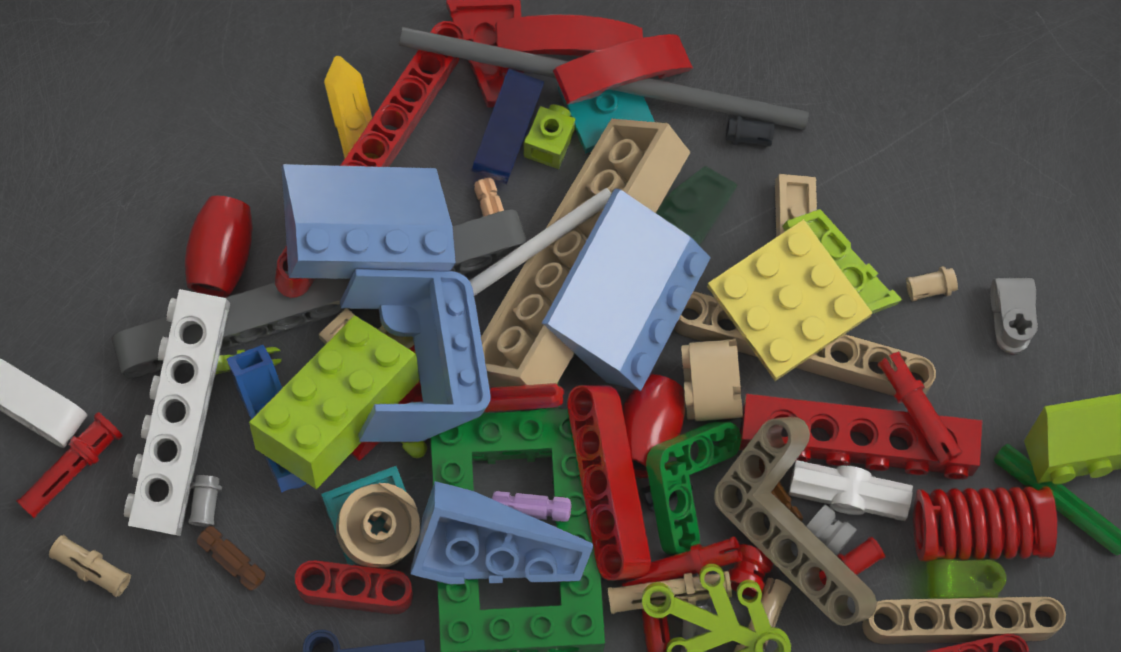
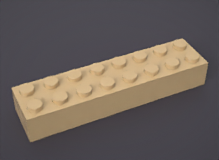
M611 119L546 228L605 188H608L611 194L614 189H621L656 213L688 158L690 151L668 123ZM603 209L528 259L481 336L489 388L558 383L574 352L543 325L542 322Z

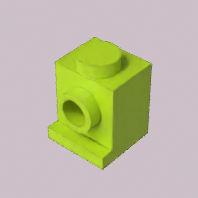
M555 104L550 105L549 109L540 106L529 135L524 142L525 158L560 169L575 131L576 118L570 117L571 113L568 109ZM545 128L554 130L555 132H548L545 130Z

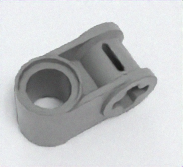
M994 278L991 283L990 301L994 314L995 339L997 345L1004 352L1019 354L1026 350L1030 339L1033 338L1038 328L1035 282L1033 278Z

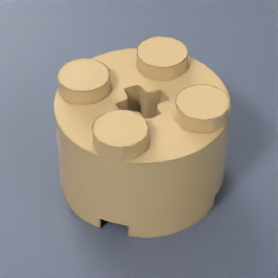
M736 339L689 343V345H682L687 419L708 421L743 418Z
M388 483L370 484L355 490L343 504L336 523V537L343 552L355 563L366 567L386 568L398 563L411 551L420 534V518L414 500L403 489ZM379 517L383 518L386 521L384 528L388 533L380 531L377 535L373 534L370 531L372 525L368 520L376 521Z

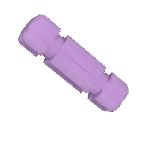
M501 491L494 492L492 496L493 500L536 519L546 520L547 516L553 518L552 520L566 522L570 518L571 501L568 498L554 497L553 500H549L548 496L516 493L515 496H511L510 492Z

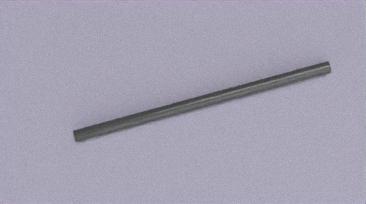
M402 27L399 46L556 78L553 73L556 67L569 62ZM650 78L610 89L725 114L740 115L749 119L771 122L802 130L806 129L809 117L808 111Z

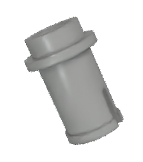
M196 475L195 482L190 484V488L194 489L189 524L202 527L214 526L217 494L222 492L219 478L208 475Z

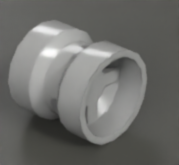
M825 504L806 527L835 555H838L857 529L848 522L842 523L839 520L837 521L835 519V511Z

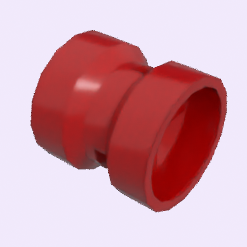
M739 544L740 548H737V552H742V562H736L734 568L728 570L731 589L737 592V587L741 582L753 580L759 584L763 592L765 587L763 578L766 573L771 571L774 563L759 548ZM747 587L743 590L742 594L755 597L757 590L753 587Z

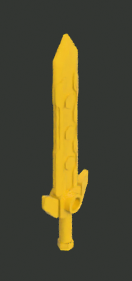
M335 56L324 84L345 159L371 121L372 115L361 74L341 56ZM365 154V156L371 159L379 158L375 154Z

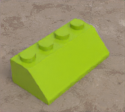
M1121 394L1044 406L1024 440L1038 483L1052 481L1054 484H1063L1077 476L1090 475L1092 478H1098L1111 473L1113 470L1121 469Z

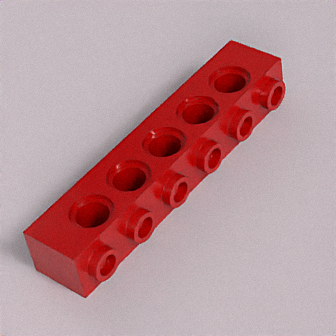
M746 394L743 402L739 450L746 448L762 425L768 420L793 416L804 420L810 432L809 442L796 459L798 461L808 462L811 458L824 459L827 464L832 466H848L850 463L866 464L865 467L874 471L889 470V467L903 468L907 474L927 475L929 471L944 473V477L953 480H964L968 476H973L980 466L982 420L938 415L958 447L963 451L961 455L954 459L946 447L947 455L951 461L940 465L938 458L930 449L929 443L909 412ZM813 428H823L828 432L830 439L828 441H818L812 436L811 430ZM853 432L863 433L868 438L869 444L866 446L855 444L851 440L850 434ZM788 436L782 437L785 444L788 441ZM894 436L903 438L908 445V449H895L891 445L889 438Z

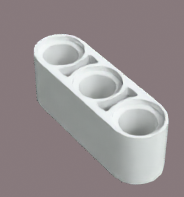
M0 359V411L55 445L65 448L86 419V412L70 400Z

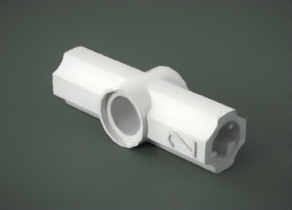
M796 460L788 495L830 504L831 509L844 514L862 515L867 512L905 521L911 505L913 486L871 477L872 475L869 471L858 467L839 466L835 469Z

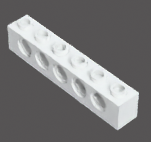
M179 289L177 299L171 298L169 302L167 321L172 322L169 338H162L158 353V360L163 361L161 375L154 376L150 389V399L155 400L152 416H145L141 431V438L146 439L143 455L137 454L133 467V477L138 478L135 494H128L124 509V517L129 518L128 526L181 536L191 489L190 484L193 480L230 302L226 298ZM192 324L200 325L203 329L200 341L195 344L184 343L183 332L185 328ZM182 363H190L194 367L193 378L184 384L177 383L174 377L176 368ZM173 402H183L186 407L185 417L177 423L169 422L166 417L168 406ZM165 441H174L178 449L176 457L170 462H162L157 454L159 446ZM165 480L169 486L168 496L163 501L154 502L149 495V488L154 481Z

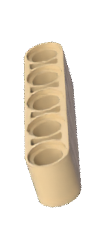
M1051 597L882 600L877 602L873 616L864 620L862 627L867 638L879 644L959 643L1003 634H1015L1025 641H1043L1052 637L1062 628L1066 620V612L1063 605ZM1001 611L1008 614L1012 620V627L1003 628L996 622L995 612ZM1035 611L1046 612L1051 617L1052 627L1040 625L1036 621ZM963 612L969 615L973 623L972 628L964 629L958 626L954 618L955 613ZM917 613L928 615L933 623L932 629L925 630L918 627L915 623L914 615ZM874 615H887L892 620L893 628L887 631L878 628L874 622Z

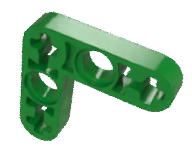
M711 422L657 444L648 453L646 465L662 550L667 555L673 556L690 551L691 546L700 543L689 475L737 454L740 449L741 433L735 424L731 422ZM721 440L719 442V446L713 445L712 441ZM696 441L699 453L696 460L693 461L690 456V449L693 442ZM669 457H676L677 461L666 463ZM675 491L678 502L676 508L671 511L669 498L672 492Z

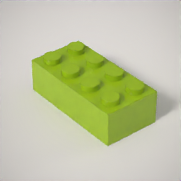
M354 315L249 422L255 449L317 489L361 443L359 442L358 434L374 404H398L418 383L420 379L416 353Z

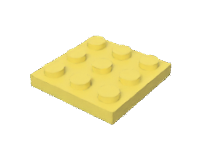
M804 219L710 281L707 285V288L774 381L802 364L872 315V311Z

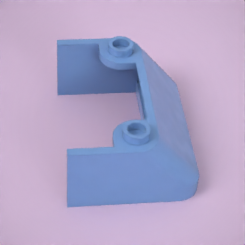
M355 269L340 300L341 308L379 309L381 323L389 333L401 337H413L423 402L407 404H374L358 434L359 442L424 441L481 416L490 402L491 394L474 293L470 281L464 275L453 271Z

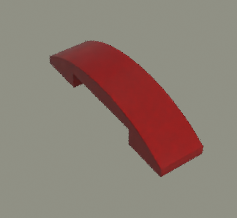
M536 15L501 20L495 24L497 47L535 55L585 56L617 44L643 38L642 28L618 20L593 16Z
M666 34L628 41L587 54L556 67L553 73L566 103L569 105L597 97L605 90L655 76L663 79L688 72L693 67L679 36Z

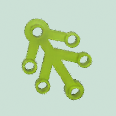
M716 564L705 565L699 573L701 585L709 591L718 615L674 597L672 589L661 582L648 585L642 593V606L649 616L663 618L668 614H672L710 630L687 640L682 637L671 639L666 647L667 652H671L675 645L685 646L686 652H704L730 641L747 646L736 652H766L762 647L767 640H774L778 643L776 650L773 652H791V643L787 634L779 628L771 627L761 602V588L753 580H745L738 585L737 597L742 605L747 606L755 631L738 623L723 585L725 581L723 570ZM716 571L720 575L719 580L713 584L707 583L704 580L707 572ZM747 587H753L757 590L756 596L751 600L742 597V592ZM654 592H662L666 596L665 601L661 604L652 603L650 597Z

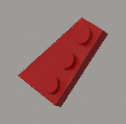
M446 0V7L452 22L462 28L465 35L464 40L496 46V22L521 17V0ZM468 60L487 107L525 106L524 71Z

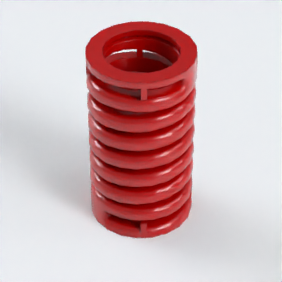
M1043 486L1040 490L1032 487H1025L1023 490L1018 487H1011L1009 490L997 487L993 491L988 488H981L978 491L966 488L962 492L959 489L951 488L946 494L941 489H934L930 497L929 493L923 489L916 491L913 527L916 552L920 561H935L938 557H943L946 561H952L956 553L958 558L963 561L970 558L971 552L976 560L984 559L986 553L992 560L999 559L1001 554L1006 559H1013L1017 551L1022 559H1028L1031 554L1037 555L1040 559L1052 558L1055 553L1057 544V512L1053 492L1048 486ZM1030 508L1032 509V512H1033V515H1034V526H1033V522H1032V515H1031V510H1030ZM954 509H955V512H956V514H955V522H954V517H953V515H954ZM939 516H940V546H939V539H938Z

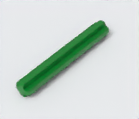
M1005 444L994 458L996 464L1026 487H1032L1036 490H1040L1043 486L1050 487L1057 511L1114 555L1121 554V530L1062 484H1054L1052 481L1038 483L1031 461L1010 444Z

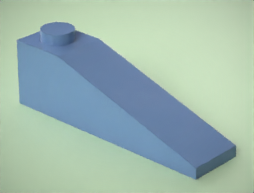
M435 481L423 513L420 534L411 567V575L447 584H464V579H489V583H503V578H527L530 582L580 581L592 552L593 543L475 491Z

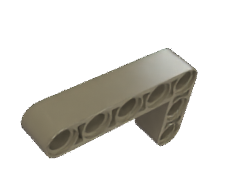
M793 416L768 420L762 425L717 485L714 493L717 507L834 623L846 626L869 619L873 616L877 605L876 597L872 590L771 493L807 446L810 437L807 424L799 417ZM783 427L786 429L788 433V441L786 444L782 440L781 436ZM760 457L763 459L765 464L764 473H762L759 469ZM737 488H739L742 493L741 503L738 501L736 496ZM765 514L768 516L770 521L769 530H767V528L764 525ZM792 542H795L798 548L797 558L791 550ZM820 569L826 574V585L820 581ZM848 597H851L855 603V613H852L848 608Z

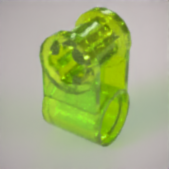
M943 559L926 563L928 599L997 598L1006 584L1005 570L999 563L993 560L960 561ZM982 574H986L988 581H994L990 589H985L984 582H977Z

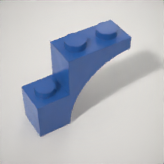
M264 345L226 359L240 399L250 420L282 389L273 361ZM264 455L281 492L300 488L307 484Z

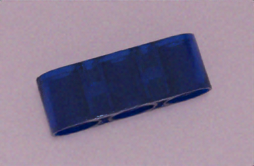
M510 68L508 69L471 172L507 185L545 81Z

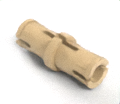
M65 535L59 536L50 549V558L77 572V577L82 581L87 582L90 580L112 593L115 597H119L130 582L131 575L129 573H125L103 560V555L98 551L93 550L90 552L69 540Z

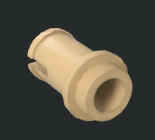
M942 266L939 267L937 272L906 278L907 290L912 302L939 294H944L948 297L951 296L953 291L958 290L957 278L953 268L946 269Z

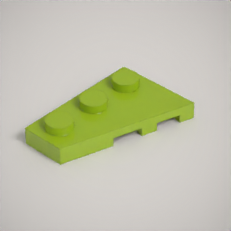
M821 209L787 220L782 226L784 231H787L804 219L872 311V314L895 306L902 300L894 290L889 291L876 277L879 273L870 263L866 265L851 249V242Z

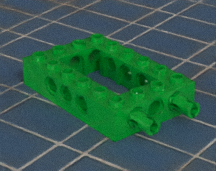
M559 406L537 408L535 411L483 413L471 421L431 437L433 485L436 481L474 491L472 461L488 460V464H496V460L527 458V462H535V458L552 457L554 496L568 498L571 501L569 520L566 522L554 520V522H556L557 528L593 543L568 409H562ZM594 547L580 581H560L559 600L561 605L480 610L478 579H464V584H447L438 581L441 652H603L605 635L601 576L596 563Z

